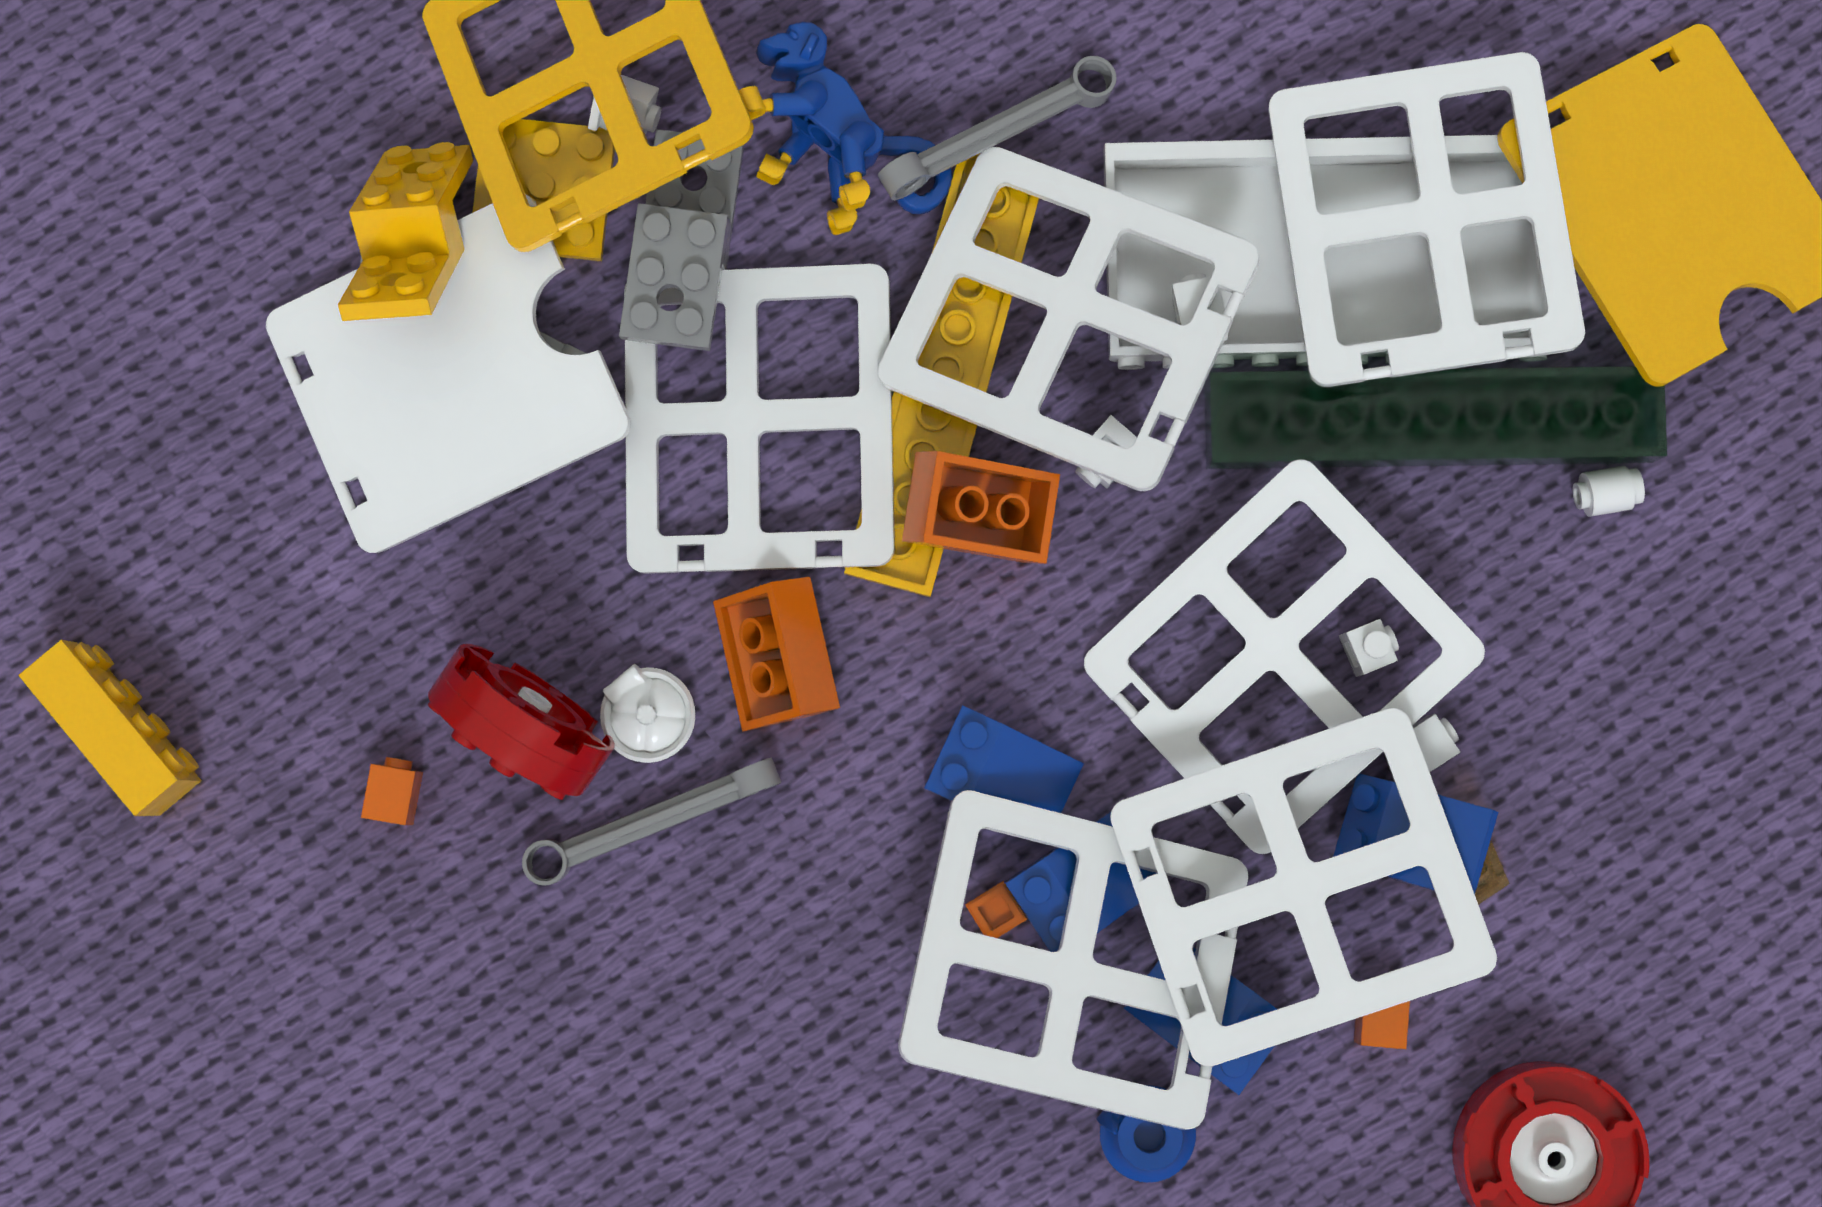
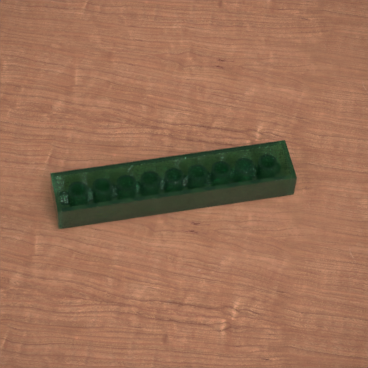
M1635 366L1448 369L1393 378L1365 380L1364 382L1332 387L1317 385L1311 379L1309 371L1210 372L1204 384L1206 469L1285 468L1295 460H1307L1314 464L1316 468L1653 463L1667 456L1665 385L1656 387L1648 384Z

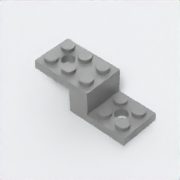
M656 129L654 146L683 132ZM700 139L678 151L683 160L705 149ZM744 145L714 160L709 159L693 167L703 170L707 175L706 184L700 190L690 191L682 185V175L648 192L645 204L638 203L619 332L621 340L710 351L721 271L727 270ZM668 288L679 289L684 295L682 305L674 311H666L659 306V296Z

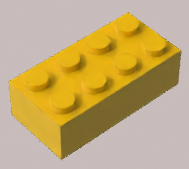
M60 640L18 676L134 816L162 815L202 781L194 772L199 768L198 763L184 748L180 747L178 750L174 748L166 738L171 733L167 725L156 714L152 713L148 716L138 704L142 699L141 694L128 680L123 679L119 681L109 669L114 663L101 647L94 645L91 648L90 645L83 642L77 643Z

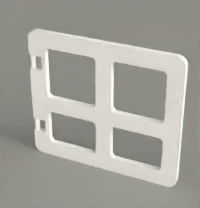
M1525 52L1288 88L1276 92L1271 97L1268 112L1309 375L1317 385L1332 387L1364 382L1365 380L1393 378L1502 362L1508 359L1573 351L1581 344L1585 336V326L1539 62L1534 56ZM1505 90L1511 98L1524 183L1518 186L1459 194L1454 191L1452 186L1439 102L1445 98ZM1393 106L1403 107L1407 114L1420 194L1419 199L1413 202L1328 215L1319 213L1316 207L1304 123L1309 119ZM1520 219L1528 220L1533 228L1546 315L1518 321L1479 325L1474 319L1460 232L1467 227ZM1414 235L1425 237L1428 243L1441 329L1436 333L1348 346L1341 345L1336 335L1324 252L1329 248ZM1529 330L1531 345L1505 348L1503 334ZM1387 351L1389 366L1363 369L1361 355Z
M991 147L981 152L977 157L879 363L878 376L883 385L892 391L1132 489L1148 491L1153 489L1161 480L1180 433L1188 421L1233 323L1232 320L1259 266V253L1256 246L1248 240L1006 149ZM1002 187L1014 188L1090 218L1087 230L1065 275L1056 277L975 245V239L998 191ZM1132 233L1214 265L1215 270L1193 318L1188 324L1180 325L1096 291L1097 285L1121 235ZM959 278L971 279L1047 310V315L1013 388L1005 398L996 397L918 365L919 357L954 283ZM1218 288L1232 293L1223 314L1209 310ZM1082 325L1091 326L1165 355L1172 360L1134 445L1130 448H1122L1040 414L1041 405L1075 332ZM1160 414L1174 419L1164 442L1150 437Z
M876 264L722 270L717 303L725 306L726 396L719 402L660 403L658 400L657 344L625 340V408L631 421L630 431L626 436L627 560L634 570L644 574L696 571L813 569L825 567H877L887 564L892 559L895 552L892 390L886 388L878 376L879 363L891 340L890 281L886 271L881 266ZM668 288L660 294L658 299L659 306L682 305L684 295L679 289ZM832 298L856 299L858 301L859 392L852 397L761 399L759 396L758 357L759 305L764 301ZM857 430L860 433L861 526L856 530L763 532L761 529L760 499L761 436L770 432ZM725 435L727 438L728 528L726 532L716 535H661L659 530V441L665 436ZM842 541V556H817V542ZM704 545V560L680 561L679 546Z
M1295 460L1279 472L1092 647L1085 656L1084 668L1092 680L1131 719L1132 723L1185 779L1222 766L1220 761L1201 742L1200 733L1267 671H1275L1329 729L1364 717L1305 656L1299 648V643L1304 636L1368 578L1378 579L1442 648L1441 655L1380 711L1388 708L1400 709L1408 715L1413 725L1481 664L1484 659L1485 649L1482 641L1314 464L1307 460ZM1302 501L1345 544L1347 551L1340 561L1279 617L1272 618L1229 575L1227 568L1233 559L1292 504ZM1201 594L1244 637L1246 645L1236 657L1179 709H1171L1130 666L1129 658L1195 595ZM1131 682L1149 700V703L1140 711L1121 693ZM1374 748L1313 770L1286 795L1297 828L1303 825L1383 751ZM1248 794L1237 795L1245 805L1236 814H1233L1222 801L1211 804L1212 808L1253 852L1258 854L1271 852L1251 796Z
M972 790L963 791L953 798L947 816L898 1049L902 1058L910 1064L1178 1129H1193L1199 1126L1205 1117L1213 1066L1201 1065L1199 1077L1185 1073L1190 1049L1182 1026L1171 1085L1167 1090L1077 1069L1072 1063L1083 1001L1086 997H1094L1174 1017L1179 1020L1166 980L1102 965L1093 958L1110 866L1114 862L1125 864L1112 826ZM981 829L1070 850L1076 855L1077 861L1059 949L1056 952L966 931L961 927L960 917L978 833ZM1154 837L1166 875L1203 885L1206 889L1205 900L1247 886L1248 871L1240 860ZM1149 848L1134 851L1140 869L1158 873ZM1238 927L1225 931V936L1215 934L1198 940L1195 951V958L1216 1019L1221 1025L1237 943ZM952 964H961L1041 984L1048 988L1049 1000L1039 1050L1035 1057H1027L942 1036L939 1033L937 1026L949 969ZM1197 984L1181 988L1191 1017L1206 1011Z

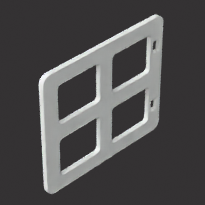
M1388 708L1119 801L1111 811V823L1191 1055L1196 1062L1203 1066H1215L1489 974L1496 966L1497 954L1415 731L1408 715L1400 709ZM1374 748L1382 750L1409 819V830L1320 862L1311 861L1306 854L1283 789L1284 781L1289 777ZM1240 794H1248L1253 799L1277 867L1275 876L1187 907L1179 906L1175 901L1152 835L1153 826L1158 822ZM1149 848L1158 874L1143 880L1134 851ZM1416 866L1424 867L1428 871L1450 931L1453 948L1447 953L1364 981L1353 980L1349 974L1325 906L1326 899L1330 895ZM1283 911L1292 913L1319 985L1318 994L1313 998L1229 1026L1219 1024L1193 952L1194 943L1200 939ZM1197 984L1206 1011L1191 1017L1181 988Z

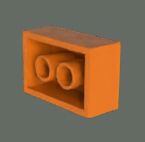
M941 451L916 452L902 542L1016 562L1047 564L1060 474Z

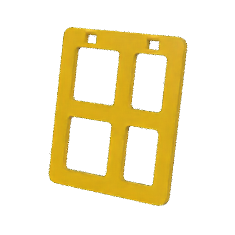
M430 0L423 9L422 17L503 232L508 243L519 252L532 251L562 236L563 232L583 222L588 223L686 174L687 170L709 159L714 160L744 145L753 134V122L701 0H665V6L662 10L611 36L604 35L590 0H555L573 43V54L494 96H487L462 32L461 24L464 19L501 0ZM676 40H681L711 108V116L705 122L657 146H650L621 77V71L626 65ZM583 87H590L618 155V163L615 167L535 207H530L504 141L503 130L508 125ZM701 139L705 149L682 160L678 150ZM576 202L579 212L557 222L554 212Z

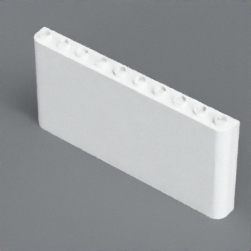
M1497 135L1444 136L1452 186L1455 192L1466 194L1522 184L1499 147ZM1410 137L1306 139L1316 207L1319 213L1328 215L1413 202L1419 199L1420 194ZM1273 140L1105 143L1103 148L1104 187L1248 240L1258 250L1259 266L1232 320L1233 323L1228 331V340L1223 342L1212 368L1234 366V360L1252 359V366L1272 367L1279 365V359L1296 358V365L1308 366ZM1520 219L1467 227L1461 230V241L1475 321L1479 325H1490L1538 318L1546 315V305L1532 224L1528 220ZM1124 233L1119 238L1106 266L1107 297L1177 323L1172 301V284L1179 283L1181 278L1191 274L1203 273L1206 277L1212 276L1215 267L1211 263L1135 234ZM1414 235L1329 248L1324 252L1336 335L1341 345L1348 346L1436 333L1441 329L1428 243L1425 237ZM1221 289L1224 307L1226 308L1232 293ZM1529 330L1503 334L1505 348L1531 345ZM1108 334L1109 360L1118 362V369L1145 368V361H1162L1163 368H1170L1172 360L1169 357ZM1387 351L1361 355L1362 364L1368 363V357H1385L1386 364H1389ZM1547 355L1522 357L1519 360L1525 362L1542 361L1547 359Z

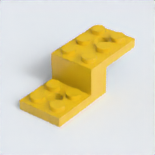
M441 142L429 148L411 149L409 146H396L384 152L349 211L362 263L338 303L342 321L432 315L464 252V245L452 200L473 163L470 145L454 146L450 142Z

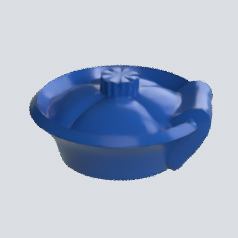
M1146 1085V1086H1150V1087H1154V1088H1158V1089L1167 1090V1089H1165V1088L1158 1087V1086ZM1104 1110L1096 1119L1100 1124V1141L1107 1160L1120 1174L1135 1181L1148 1183L1170 1178L1186 1165L1194 1150L1196 1128L1183 1130Z

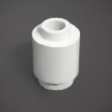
M1626 466L1583 472L1579 476L1578 483L1573 484L1575 505L1578 509H1583L1588 517L1632 510L1635 504L1643 503L1645 498L1642 475L1637 468L1628 469Z

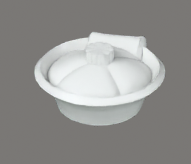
M633 664L609 686L603 689L604 698L600 710L602 730L605 736L608 734L612 737L615 743L614 749L622 756L637 762H658L673 756L687 743L695 724V706L689 690L675 675L662 669L640 668Z

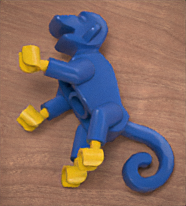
M799 22L790 24L786 33H777L772 37L760 40L756 50V55L761 63L767 66H774L771 74L773 80L794 82L793 92L771 93L770 98L763 100L757 86H748L740 89L739 92L751 120L762 116L765 112H770L771 116H789L791 119L792 135L779 148L780 159L766 153L757 172V178L771 185L779 184L788 165H795L814 143L831 156L828 160L831 199L833 203H837L838 208L827 211V221L831 233L839 235L851 231L857 220L856 209L865 205L870 195V187L862 177L866 175V169L874 166L879 155L902 156L909 152L919 154L935 146V144L914 136H885L884 130L870 120L859 98L846 79L824 66L827 36L823 30L811 22ZM949 168L935 175L933 188L926 194L918 195L914 192L902 199L896 200L897 203L905 211L912 214H925L934 210L945 199L950 189L952 169Z

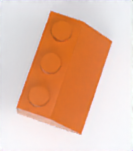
M810 577L773 581L713 601L742 732L840 708Z

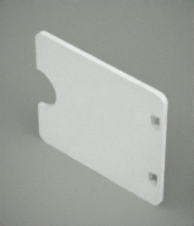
M526 195L529 206H537L536 202ZM493 203L457 220L464 252L432 315L342 321L338 303L358 270L356 269L274 309L267 318L266 329L356 541L366 552L380 553L608 447L624 439L630 431V417L601 351L596 350L582 355L564 354L552 348L539 332L536 322V307L539 296L547 283L558 273L565 270L553 240L529 252L517 251L508 243ZM305 354L313 376L302 382L293 357ZM356 479L359 480L367 498L366 502L357 507L346 485V482Z

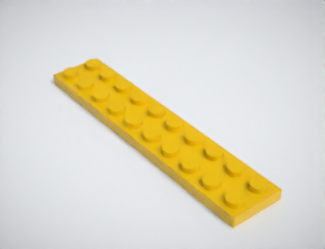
M979 154L957 164L955 167L933 250ZM1002 187L998 191L975 239V245L1022 263L1039 198L1011 187ZM965 277L957 279L919 357L918 365L987 392L1013 296ZM894 391L892 396L895 552L892 559L883 566L845 567L844 574L931 598L944 549L902 542L915 453L941 451L969 457L977 425ZM862 509L860 512L856 529H858L862 523Z

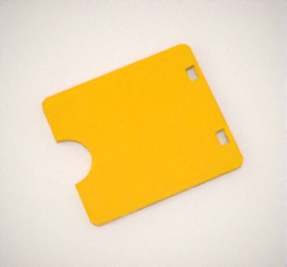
M1695 24L1546 101L1548 114L1560 108L1566 120L1552 128L1551 134L1574 268L1640 375L1648 384L1656 387L1664 386L1728 350L1720 332L1719 315L1725 298L1736 289L1753 287L1765 290L1779 298L1792 314L1822 298V200L1722 42L1709 26ZM1669 52L1674 65L1659 72L1651 60ZM1513 118L1506 122L1499 130L1497 141L1523 184L1524 175Z

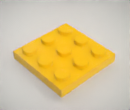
M520 119L503 130V138L524 193L530 196L537 205L613 168L615 148L608 130L599 127L597 131L588 129L586 125ZM479 166L477 169L472 213L492 204ZM576 202L554 212L557 222L579 212ZM608 213L588 223L583 222L554 239L553 243L559 256L602 261Z

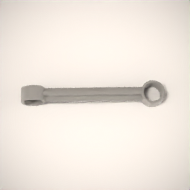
M1084 57L1075 65L1069 79L919 154L909 152L894 159L878 173V178L892 200L902 199L920 189L931 177L1076 104L1087 108L1101 106L1107 101L1116 84L1115 69L1110 62L1102 57ZM1085 70L1099 72L1104 77L1106 83L1105 91L1100 93L1087 91L1079 83L1077 75Z
M772 757L759 761L727 776L565 841L558 842L551 839L537 841L531 844L523 855V871L530 881L538 885H551L560 882L566 877L570 867L782 783ZM542 846L556 849L562 857V869L553 879H541L532 870L533 855Z

